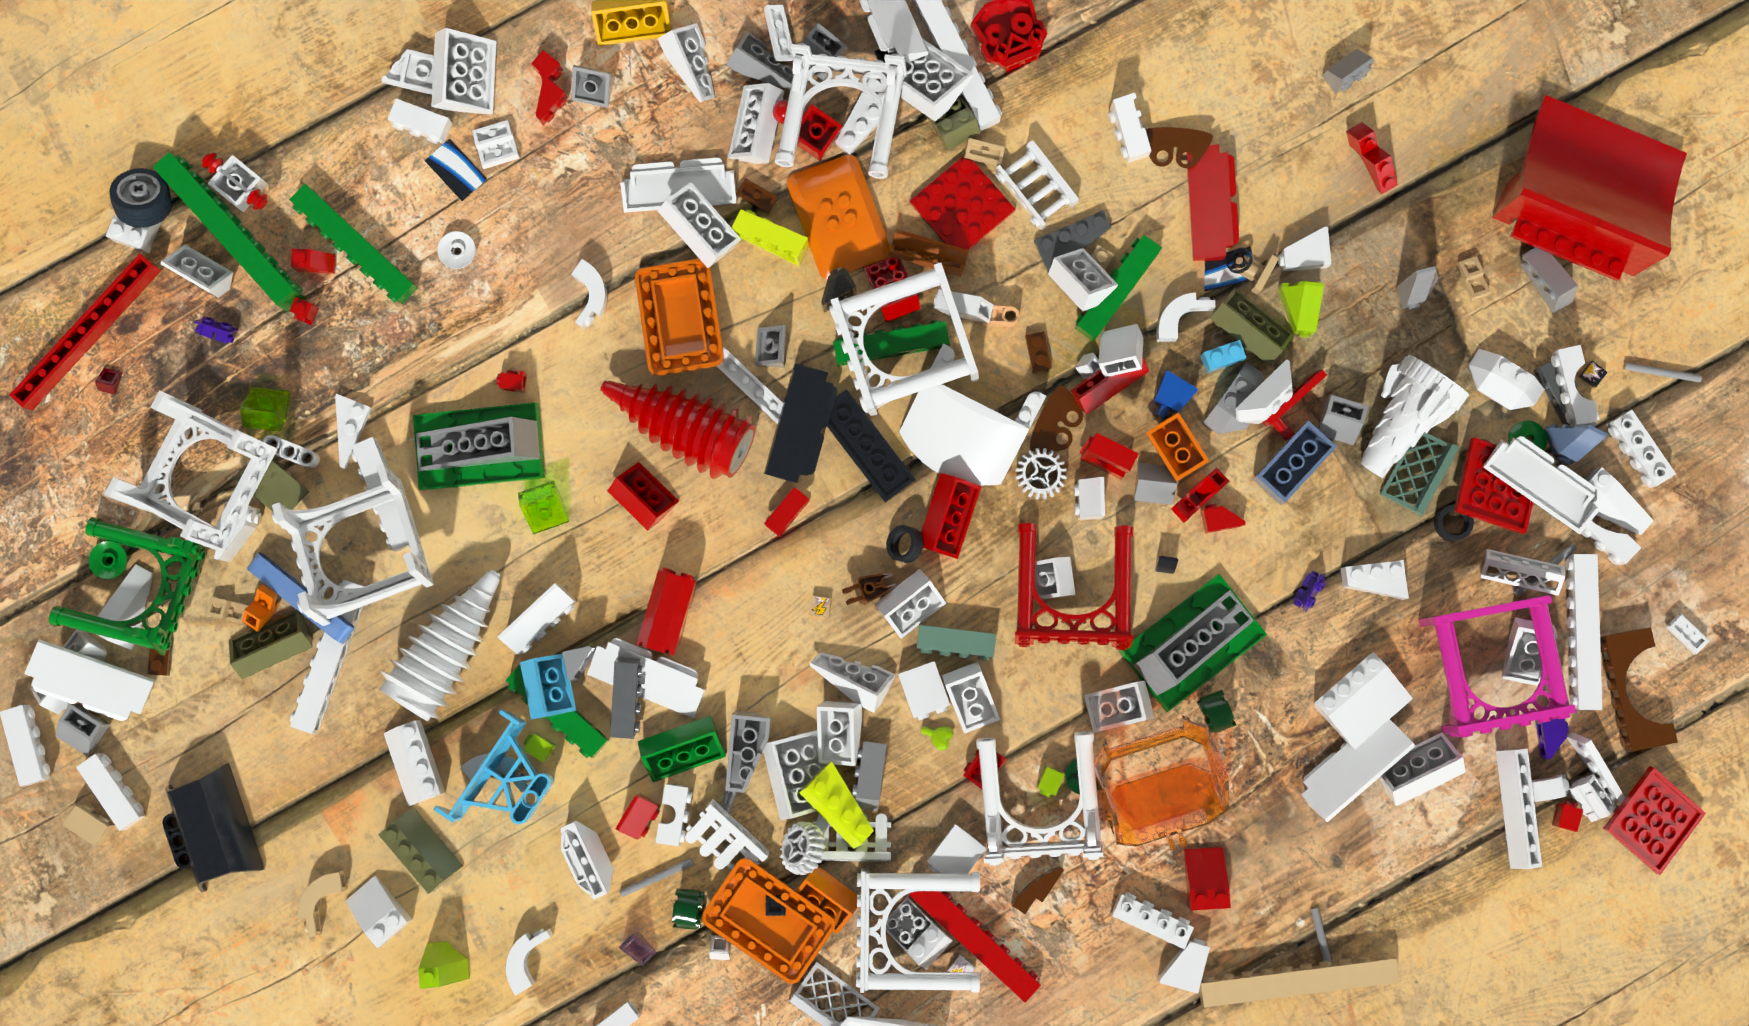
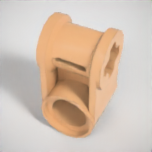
M994 305L992 319H990L989 323L983 322L982 325L989 327L1015 326L1019 320V312L1012 306ZM1007 313H1014L1016 318L1012 321L1005 318Z

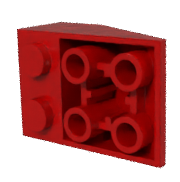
M894 257L864 267L872 290L909 277L902 260ZM917 293L880 307L885 322L921 309Z

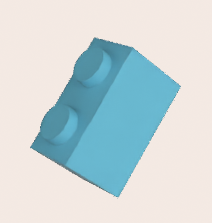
M1240 340L1208 350L1200 356L1207 374L1243 362L1246 359Z

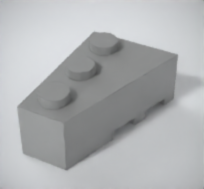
M1536 247L1523 254L1521 268L1527 273L1552 314L1571 304L1578 285L1554 256Z
M864 741L863 748L859 747L857 759H861V764L856 766L855 777L858 778V785L853 786L852 795L856 797V802L860 809L878 811L887 744Z

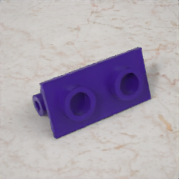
M203 317L194 322L199 324L195 329L199 335L212 339L214 333H216L215 340L226 344L234 342L235 337L232 336V333L238 331L231 324L216 322L211 317Z
M1315 571L1308 573L1302 584L1308 588L1307 591L1300 588L1293 599V604L1299 608L1303 605L1302 608L1305 612L1314 606L1318 591L1321 592L1326 584L1323 574H1320L1318 577L1319 574Z

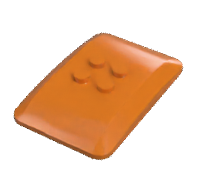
M845 155L789 176L787 187L822 278L827 280L833 279L889 257L890 245L860 164L855 156Z
M693 259L639 269L635 274V283L649 372L655 376H662L720 365L724 360V352L710 267L707 268L700 259Z
M747 858L740 859L702 914V921L708 928L789 984H795L802 978L835 928V920L832 916ZM766 895L785 907V916H766ZM776 895H781L782 900L777 898Z

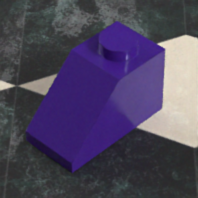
M1551 719V721L1538 723V720H1535L1541 759H1551L1566 740L1569 726L1565 719Z

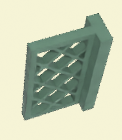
M1426 432L1422 436L1425 437L1427 445L1420 447L1415 445L1413 449L1409 447L1396 464L1380 494L1415 512V515L1419 517L1423 516L1460 448L1454 444L1450 445ZM1439 444L1445 447L1443 454L1434 456L1431 446ZM1428 447L1431 457L1421 460L1418 450ZM1415 451L1418 461L1408 464L1406 454ZM1433 460L1435 469L1425 472L1422 463ZM1420 464L1423 474L1412 476L1409 466ZM1406 468L1409 478L1399 480L1397 471ZM1424 476L1425 487L1416 489L1413 479ZM1410 480L1413 490L1403 493L1400 483ZM1397 484L1400 491L1399 495L1392 496L1386 493L1389 486ZM1415 493L1416 504L1412 506L1406 503L1404 496Z

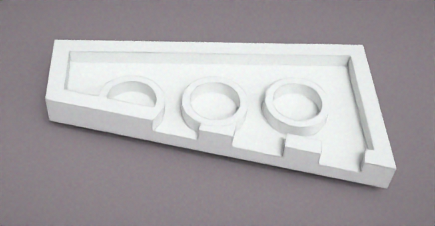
M871 78L867 82L871 89L882 85L876 78ZM885 91L878 94V97L881 100L882 105L884 101ZM865 92L861 93L835 142L848 155H851L878 125L879 109L875 101Z
M1573 732L1569 733L1567 739L1590 772L1595 775L1612 802L1620 806L1625 796L1592 740Z

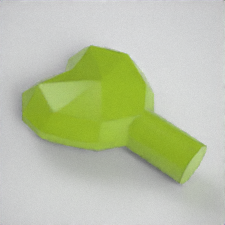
M923 726L921 733L931 737L933 745L941 751L948 749L949 740L954 735L953 730L948 726L938 727L934 730Z

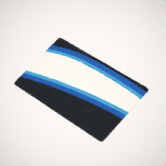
M448 139L425 160L461 201H464L487 180L451 139Z
M1246 247L1245 249L1249 250L1252 254L1251 247ZM1232 251L1226 252V257L1223 260L1205 261L1204 292L1250 281L1228 269L1226 259ZM1241 251L1242 256L1246 255L1250 257L1247 252ZM1238 252L1231 257L1229 266L1234 264V260L1238 256Z

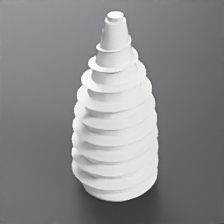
M492 569L490 572L487 571L471 588L467 587L468 590L460 597L454 595L455 602L450 606L441 604L444 612L439 616L429 614L433 623L429 626L418 625L422 634L418 638L408 636L413 644L409 649L399 647L403 654L400 661L390 659L395 667L391 673L381 671L386 680L379 690L426 721H429L430 718L440 719L436 713L438 706L449 707L444 700L447 693L456 695L452 688L453 682H464L459 674L461 668L471 669L466 661L468 655L478 656L473 649L474 642H484L479 636L480 628L488 627L484 619L486 613L491 612L488 608L500 582L499 578L501 575Z

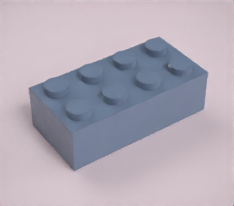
M1308 420L1257 473L1253 480L1282 505L1287 502L1337 446Z

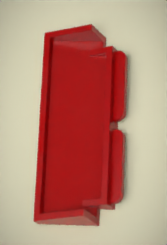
M1219 144L1208 147L1203 157L1195 166L1187 168L1193 261L1223 260L1226 257V248H1232L1239 242L1237 204L1231 202V197L1236 195L1234 157L1228 155V152L1220 153ZM1186 152L1187 164H1189L1193 158L1189 152Z

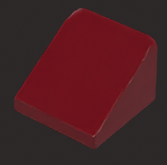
M103 368L95 381L97 389L115 395L122 373Z

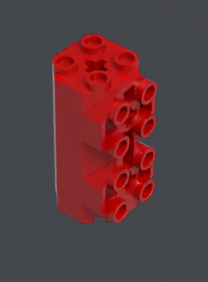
M663 567L662 571L658 570L636 645H643L645 648L675 656L684 632L683 627L688 610L691 608L695 595L694 590L697 581L694 580L695 577L685 573H681V576L675 575L676 571Z

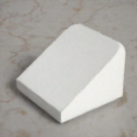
M711 935L710 959L729 960L730 942L720 935Z

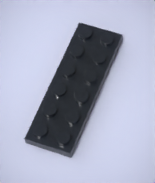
M846 389L836 396L827 427L886 503L916 481V479L849 391Z

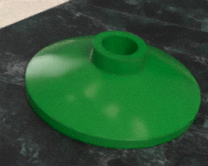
M1526 420L1515 424L1511 428L1508 435L1509 444L1513 438L1516 439L1519 436H1523L1527 439V436L1530 435L1533 438L1532 443L1544 451L1547 444V435L1538 423Z
M101 542L90 552L89 567L99 578H116L123 573L127 566L126 551L116 542ZM110 557L113 558L112 564H109L108 562Z

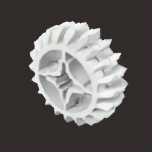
M1039 448L1035 449V455L1031 450L1028 451L1029 458L1023 455L1022 459L1025 462L1018 461L1017 463L1022 468L1015 469V472L1021 473V475L1015 477L1016 480L1022 479L1017 484L1018 487L1025 485L1022 492L1025 493L1027 490H1030L1028 497L1036 493L1035 499L1037 500L1040 494H1042L1044 500L1047 499V493L1050 497H1054L1052 490L1059 493L1060 489L1057 485L1060 487L1065 485L1060 479H1067V476L1061 475V473L1067 471V468H1060L1065 462L1061 461L1058 463L1057 460L1060 458V455L1053 458V450L1047 455L1046 448L1043 449L1042 454H1040ZM1037 459H1045L1053 465L1044 467ZM1032 462L1034 473L1026 478V467ZM1038 469H1041V472L1042 470L1047 471L1044 478L1036 476L1039 472ZM1056 470V481L1050 486L1048 474ZM1039 481L1045 489L1035 488L1030 482Z
M802 821L793 824L792 828H788V834H784L785 839L781 841L783 846L780 849L782 851L780 857L783 859L782 864L785 865V869L793 872V874L807 875L812 873L813 869L818 868L817 863L822 862L821 856L824 855L823 849L826 847L823 845L825 838L822 837L823 832L820 831V827L811 822Z

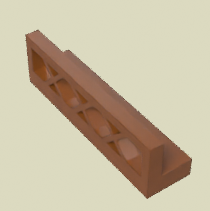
M896 229L888 256L934 269L935 264L941 262L945 273L961 277L969 250Z

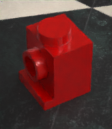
M295 297L289 311L294 314V319L312 325L319 308L312 303Z
M507 370L506 373L500 372L497 375V385H499L502 391L525 393L527 374L524 371H520V374H518L517 371Z

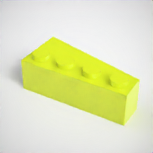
M740 210L731 227L740 238L797 266H800L809 248L807 237L774 224L767 218H760L750 210Z
M832 761L825 765L799 792L853 849L862 845L874 831Z

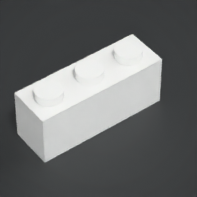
M395 99L388 116V120L393 128L400 131L406 129L411 135L416 137L422 135L427 137L428 141L435 144L438 142L445 143L452 126L449 118L399 99Z

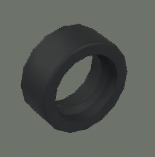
M1455 504L1443 507L1434 518L1435 531L1441 538L1447 541L1462 540L1473 530V518L1463 514L1461 515L1464 518L1465 526L1460 533L1451 534L1444 529L1443 518L1447 513L1454 511Z
M905 525L892 529L886 541L888 555L893 560L910 563L918 559L924 547L922 534L916 528ZM909 533L911 537L910 549L906 554L901 555L899 551L900 539L903 535Z

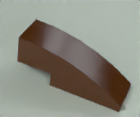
M1058 866L1038 876L1016 896L1011 905L1023 914H1026L1035 899L1043 903L1064 869Z

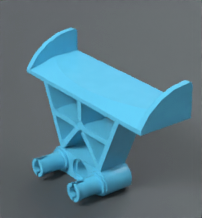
M501 709L499 714L511 722L453 808L449 810L441 806H435L433 810L449 821L456 822L460 821L469 807L473 805L511 812L510 818L515 824L528 822L551 789L554 778L548 773L537 774L516 738L527 722ZM512 745L519 758L505 777L495 769ZM523 763L529 776L513 777ZM491 775L502 782L489 802L475 800ZM533 779L515 804L510 782ZM503 791L508 806L495 804ZM530 793L536 796L534 804L528 802V795Z

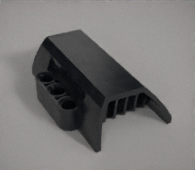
M229 763L224 764L198 780L173 789L172 785L166 786L165 791L173 813L163 818V828L176 865L179 868L191 867L197 887L201 893L207 891L205 885L207 881L230 873L262 871L265 869ZM173 817H175L177 821L176 827L172 825ZM180 835L183 839L182 845L178 843V837ZM185 854L188 855L190 860L188 864L184 861Z

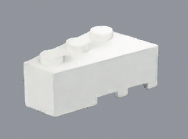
M1135 93L1114 99L1108 112L1109 121L1114 123L1116 129L1114 130L1115 138L1117 141L1120 140L1122 146L1120 147L1121 155L1123 158H1126L1127 163L1148 157L1151 153L1146 130L1143 128L1139 118L1142 116L1140 110L1137 111L1134 104V99H1136Z
M1404 560L1340 568L1343 588L1401 600L1409 599Z

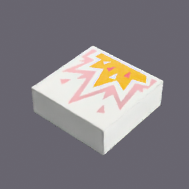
M960 954L948 971L973 972L976 967Z

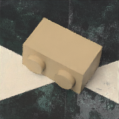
M89 804L75 805L63 826L93 846L102 845L115 826L110 822L111 819L106 815L96 813L94 811L95 808Z

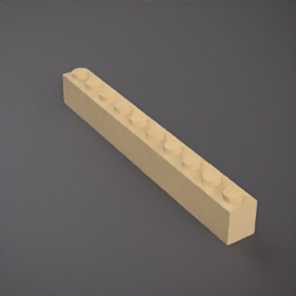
M1389 953L1378 954V958L1371 959L1370 956H1361L1356 961L1345 958L1339 959V963L1332 964L1331 961H1322L1317 966L1306 963L1301 964L1300 968L1283 966L1278 971L1267 968L1262 969L1261 973L1255 974L1253 971H1244L1239 976L1228 973L1223 974L1222 978L1216 979L1214 976H1205L1201 980L1199 988L1201 1005L1205 1008L1399 983L1397 959L1390 956Z

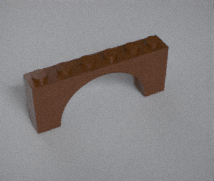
M1651 627L1600 637V650L1604 658L1602 665L1607 672V686L1613 697L1611 704L1613 709L1616 710V725L1620 729L1622 736L1620 737V743L1625 751L1630 752L1678 743L1674 723L1660 724L1644 718L1634 709L1626 693L1625 681L1630 664L1641 652L1655 647Z

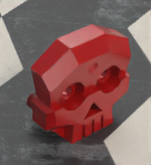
M993 0L984 4L971 22V28L981 43L980 51L985 62L996 64L1005 69L1006 72L1037 60L1048 34L1042 20H1037L1032 0ZM1019 23H1024L1025 26H1024V27H1020L1018 24H1019ZM997 33L999 37L994 38L992 35Z

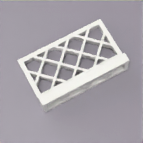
M818 962L814 964L789 1000L790 1003L822 1026L841 1025L843 1021L837 1022L834 1020L833 1010L844 1009L846 1019V1008L857 1006L859 1017H862L860 1006L868 1004L874 1009L871 1015L868 1016L870 1018H874L880 1009ZM819 968L824 972L825 981L814 983L813 973ZM827 975L831 977L832 980H827ZM811 977V983L806 984ZM828 982H838L841 992L830 994ZM826 983L827 995L816 997L814 985ZM812 985L814 997L804 998L799 994L803 987ZM843 987L849 991L843 992ZM853 993L856 996L857 1004L846 1006L844 994ZM842 995L843 1007L832 1008L830 996ZM828 997L830 1009H819L817 999ZM859 998L865 1003L859 1004ZM814 999L815 1005L808 1000ZM830 1011L831 1017L825 1012Z

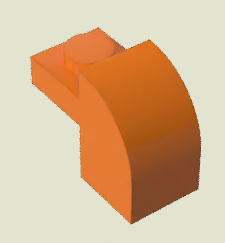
M261 584L256 590L254 601L244 609L242 622L258 632L276 612L280 603L276 600L278 594Z

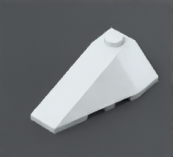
M821 652L810 662V666L853 702L861 703V707L873 713L884 701L895 678V674L879 666L872 665V667L861 665L859 661L851 663L844 661L842 657Z

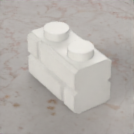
M1594 774L1576 780L1569 788L1571 797L1577 800L1581 809H1583V814L1591 822L1608 817L1616 808Z

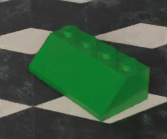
M711 715L638 741L641 759L652 782L726 757Z

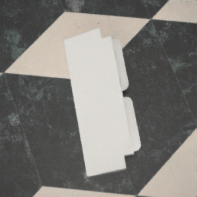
M859 0L863 11L871 12L872 14L868 17V23L881 51H888V54L896 51L897 54L904 57L905 63L928 55L926 46L905 0Z
M718 157L683 160L680 163V167H674V163L670 161L635 164L632 167V171H630L631 179H622L620 182L624 213L659 210L666 199L690 182L711 205L737 203L734 170L725 171V165Z
M1525 437L1513 438L1510 444L1501 439L1483 467L1578 534H1581L1600 511L1597 505L1591 502L1595 496L1593 494L1595 487L1565 465L1561 464L1557 468L1553 466L1554 458Z
M614 638L611 643L608 642L606 649L601 646L596 647L587 675L613 685L614 662L617 657L640 659V665H643V676L639 677V684H642V694L640 697L693 719L695 718L706 691L703 688L696 687L699 680L696 670L664 657H659L657 661H654L650 651L618 638Z
M40 639L24 673L34 677L31 686H33L36 692L71 704L76 702L83 703V707L120 721L128 719L131 711L141 714L155 681L146 676Z
M1389 719L1355 750L1345 741L1337 753H1331L1304 777L1303 783L1307 790L1301 795L1307 804L1328 822L1413 749L1415 744Z

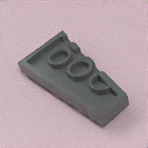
M1101 211L1034 240V244L1049 273L1054 257L1087 247L1109 231L1111 226L1104 211Z

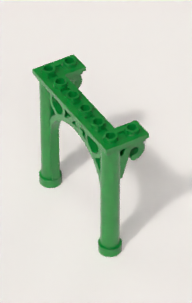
M91 517L86 524V535L143 549L156 557L161 568V584L158 594L143 613L129 620L113 621L54 606L49 615V624L55 626L63 625L155 649L159 654L165 656L166 650L168 651L171 647L173 632H176L178 629L180 614H183L185 610L187 596H190L192 592L194 578L196 579L199 574L200 562L206 556V548L189 540L185 541L176 537L165 538L103 522L99 518ZM158 552H162L173 556L169 557L166 561H164V559ZM174 562H181L182 565L179 573L169 575L167 568ZM169 579L171 581H178L174 592L171 589L172 584L168 582ZM170 601L166 613L158 608L159 606L163 607L164 604ZM160 613L161 620L158 626L154 628L149 627L148 618L153 614ZM142 622L143 627L145 629L138 627L133 628L131 626L137 625Z

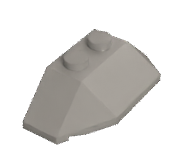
M1246 362L1202 424L1216 434L1247 429L1250 423L1236 420L1235 408L1264 382L1262 372Z

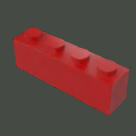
M1142 356V369L1104 377L1100 369L1070 391L1077 405L1086 414H1089L1148 373L1149 369Z

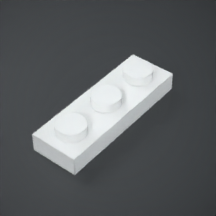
M766 5L764 12L775 62L793 61L794 57L790 48L792 41L784 6Z

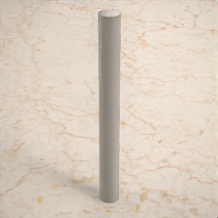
M1625 362L1623 365V369L1694 382H1701L1702 375L1628 362Z
M1571 543L1548 563L1558 565L1575 551L1577 547ZM1531 576L1526 581L1534 583L1538 579L1536 576ZM1518 587L1513 593L1516 597H1519L1528 589Z
M689 858L621 889L620 894L622 897H625L691 867L694 863Z
M1318 907L1311 908L1323 961H1331Z

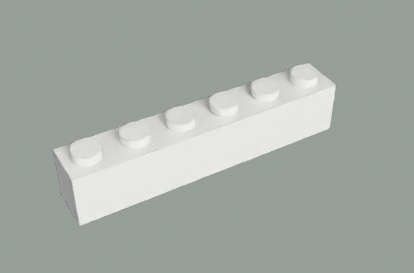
M371 437L351 445L353 449L351 455L360 467L358 469L359 475L362 480L365 479L367 484L365 490L381 486L376 466L384 463L388 467L378 439ZM392 500L374 507L375 514L379 515L381 520L379 522L380 528L383 532H386L388 537L386 543L389 549L399 553L410 548L396 501Z
M1528 748L1496 751L1510 869L1542 867Z

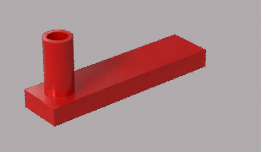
M1323 369L1314 372L1293 391L1289 401L1284 402L1275 414H1272L1262 423L1265 426L1273 425L1285 441L1290 439L1295 433L1281 416L1327 376Z

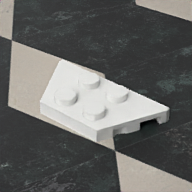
M407 49L386 76L382 77L381 81L385 84L432 95L434 56Z

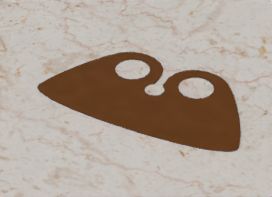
M1175 127L1145 129L1151 148L1149 157L1156 166L1160 167L1167 166L1172 162L1173 147H1178L1179 149L1176 153V162L1180 167L1191 168L1195 166L1203 157L1213 139L1212 134L1195 129ZM1159 151H1166L1169 157L1166 162H1159L1156 156ZM1185 152H1189L1192 155L1193 159L1189 164H1183L1180 160L1181 155Z
M1058 386L1045 404L1030 440L1031 451H1035L1036 448H1039L1040 452L1044 448L1047 449V452L1051 450L1060 451L1067 449L1071 445L1073 440L1071 432L1064 427L1059 428L1057 424L1062 421L1068 427H1077L1083 420V412L1077 405L1074 397L1064 386ZM1075 411L1078 414L1077 422L1070 423L1067 420L1068 412ZM1062 432L1068 436V442L1063 445L1056 441V436Z

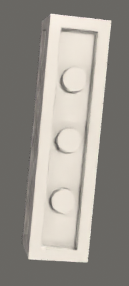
M1486 549L1484 555L1485 562L1480 574V578L1559 596L1565 579V567ZM1488 566L1496 567L1500 571L1495 574L1486 573ZM1514 571L1519 576L1511 579L1507 577L1506 573ZM1532 575L1536 576L1539 581L1529 583L1525 578ZM1550 580L1558 581L1556 589L1547 587L1545 582Z

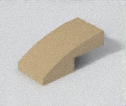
M1477 256L1460 261L1458 263L1460 273L1471 301L1489 295L1491 291L1483 277L1484 270Z
M211 596L206 615L245 624L242 622L244 609L249 605Z

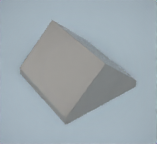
M573 65L571 100L608 108L614 85L611 72Z
M786 325L757 329L755 366L785 367Z
M1138 463L1134 501L1173 504L1177 482L1167 466Z
M587 646L562 652L568 680L575 682L579 680L592 660L596 647Z

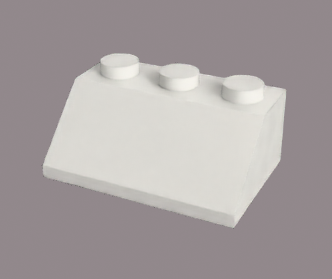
M183 245L161 261V265L218 298L230 290L233 272L187 245Z
M1084 248L1054 257L1048 273L1082 311L1098 306L1118 286Z
M918 569L874 605L902 639L944 606L946 602L921 569Z

